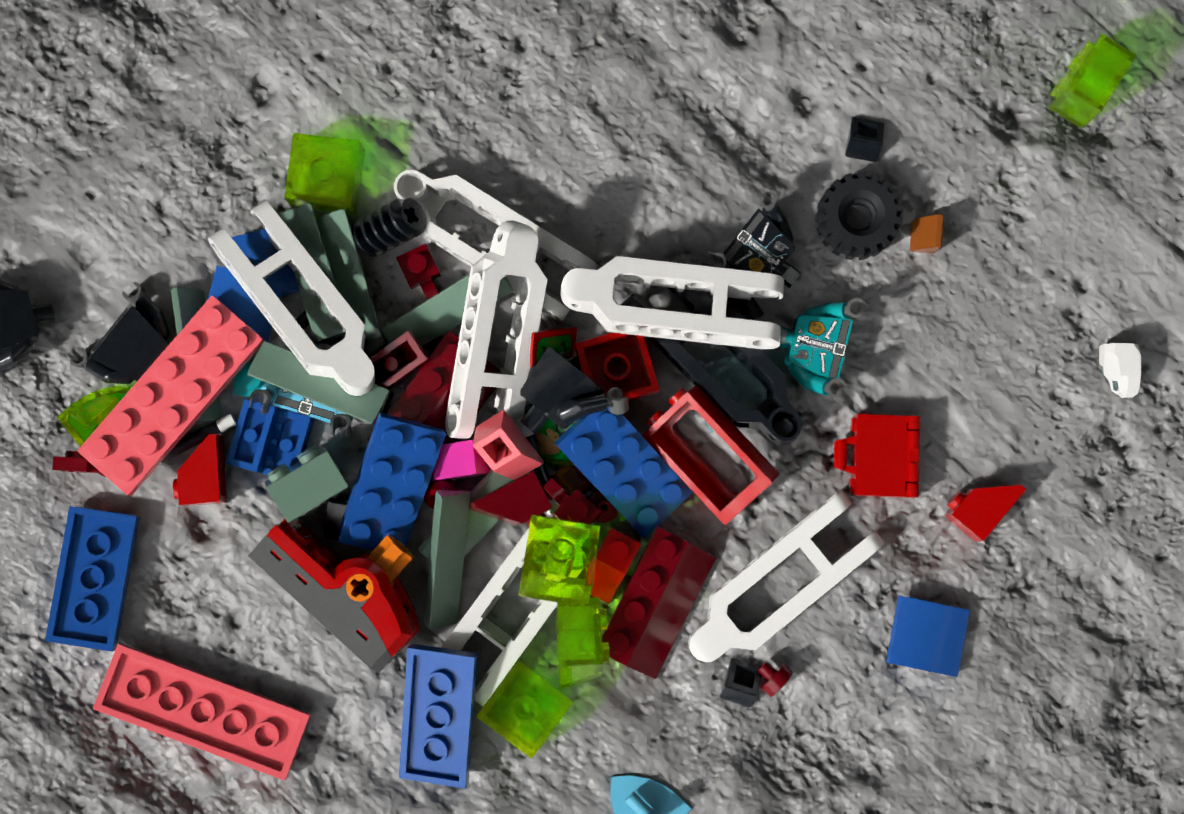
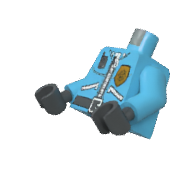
M319 342L317 348L328 350L333 346ZM267 382L261 389L254 390L250 395V408L256 402L264 403L261 414L269 412L270 402L273 401L272 405L277 408L330 423L332 435H335V430L339 427H345L346 437L352 434L351 421L353 416Z

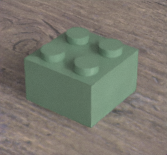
M312 446L297 455L299 459L297 463L288 468L283 463L267 473L269 479L264 481L265 486L287 523L349 487L324 447L317 449L315 446Z

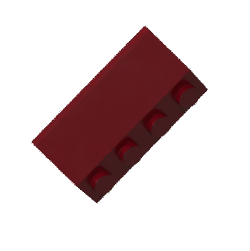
M450 331L387 413L395 417L444 429L446 436L443 444L455 443L459 439L450 438L447 435L445 426L459 338ZM486 359L484 372L500 374V370ZM482 386L477 413L497 387Z
M656 527L595 650L629 668L656 679L716 557Z

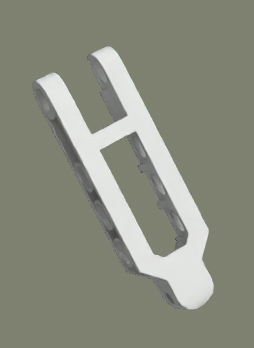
M406 170L395 179L394 191L397 198L402 200L407 198L415 199L425 213L427 223L422 236L470 267L487 253L485 251L478 252L464 243L458 234L454 233L451 235L437 226L436 216L446 201L457 200L497 226L511 220L529 225L538 236L535 261H537L542 253L569 271L574 268L596 270L598 267L593 260L458 175L432 180L418 171ZM507 275L506 277L514 290L512 293L517 295L520 276ZM545 291L542 312L559 322H563L570 309L549 296Z
M267 201L251 209V214L253 217L256 215L261 225L267 231L270 242L278 252L254 267L232 237L223 228L208 237L215 253L309 375L334 378L345 392L354 396L364 395L373 388L375 383L374 366L363 351L366 337L364 323ZM287 264L293 271L297 270L308 284L309 292L312 296L317 295L328 309L329 317L333 323L337 321L346 332L345 338L328 350L318 349L266 283L265 278Z
M514 220L506 221L496 229L490 251L471 266L445 420L446 432L450 438L469 439L472 436L482 386L497 387L494 408L497 409L496 414L505 410L517 427V420L524 415L526 399L520 395V390L527 380L530 369L532 332H538L547 278L535 261L538 248V236L535 230L529 225ZM507 275L520 276L516 301L512 302L511 306L514 312L510 335H506L505 342L508 343L504 368L500 369V374L484 372L500 280Z
M616 256L598 270L585 268L570 270L563 278L561 284V299L563 303L574 311L593 314L607 332L755 349H774L780 346L781 327L771 322L726 317L727 297L748 300L751 297H779V299H782L784 278L776 274ZM616 282L643 284V288H650V285L677 288V292H683L684 289L710 292V295H713L712 315L618 305L612 298L614 284L616 285Z
M843 490L831 496L709 595L707 620L691 633L688 640L689 650L693 656L704 662H712L730 648L758 649L885 544L873 529L861 542L852 548L846 549L832 562H829L810 539L852 504ZM800 547L818 569V576L803 589L792 593V597L780 608L765 615V620L750 632L740 631L727 615L728 605Z
M557 520L550 525L528 528L441 648L461 651L474 632L477 631L503 650L476 687L475 701L482 707L583 571L581 543L591 531L593 524L579 539ZM549 542L565 554L566 565L515 635L511 637L488 620L486 616L537 546L541 543Z

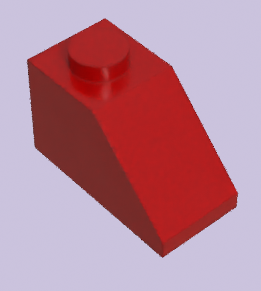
M209 434L177 470V479L173 480V495L175 499H179V505L193 506L227 503L223 436Z
M1022 485L968 489L964 492L959 490L947 503L950 509L944 516L975 542L984 541L1025 492L1026 488Z
M610 528L579 589L609 604L641 543Z

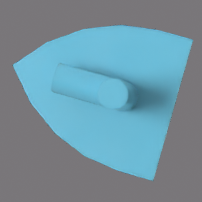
M634 775L611 776L610 797L613 814H687L692 809L666 785L650 778Z

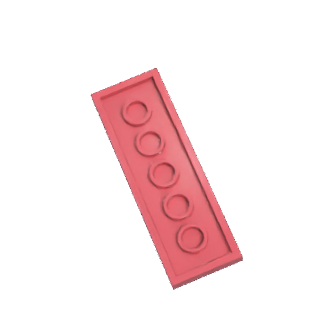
M212 295L77 452L127 496H132L257 352L263 341L266 340Z
M122 643L116 647L93 707L96 711L284 781L288 779L312 715L311 713Z

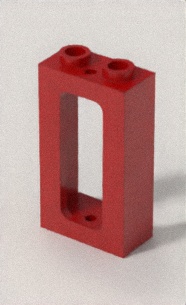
M697 385L689 391L681 388L668 401L672 407L667 412L663 413L661 410H658L646 422L650 428L642 434V437L715 516L726 525L770 486L780 473ZM689 410L697 411L754 472V480L739 493L732 492L674 430L675 423Z

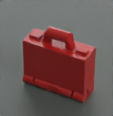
M856 414L851 418L850 432H852V437L834 441L833 468L851 474L849 479V492H851V496L919 498V430L921 416ZM847 444L852 445L851 466H847Z

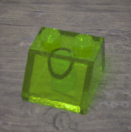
M599 597L557 599L556 639L559 689L569 688L602 676L603 664L609 663L608 642H602L601 630H607L606 609H600Z

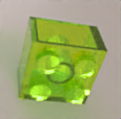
M1101 34L1093 43L1088 40L1067 66L1068 72L1063 78L1059 79L1052 89L1050 95L1054 99L1048 108L1079 128H1083L1103 110L1137 55L1104 34Z
M293 133L284 196L291 207H298L311 203L313 210L330 212L345 208L347 214L357 215L365 149L360 140Z
M531 515L518 596L587 607L593 587L600 526Z
M519 658L476 717L532 759L572 706L574 699Z

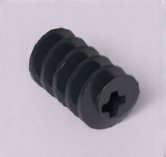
M395 199L390 204L381 207V209H377L362 219L355 221L352 226V236L359 249L365 254L372 257H380L386 252L424 233L427 220L421 205L415 199Z

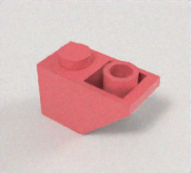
M505 410L476 426L473 447L493 472L517 480L543 464L544 460Z

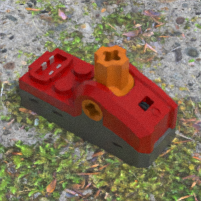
M284 519L280 524H276L248 557L370 669L377 673L382 671L421 629L415 607L398 577L415 557L402 542L388 534L371 554L355 556L339 564L336 561L338 555L327 545L323 544L320 546L316 542L318 537L301 521L294 519L287 523L286 519Z

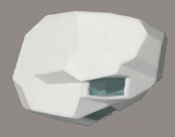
M1110 343L1100 345L1099 365L1102 366V374L1110 383L1111 391L1121 398H1132L1137 395L1141 380V353L1138 344Z

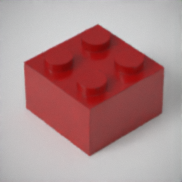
M609 333L575 343V351L582 373L604 391L605 397L609 389L613 387L621 389L623 396L628 398V402L658 394L660 389L644 336Z

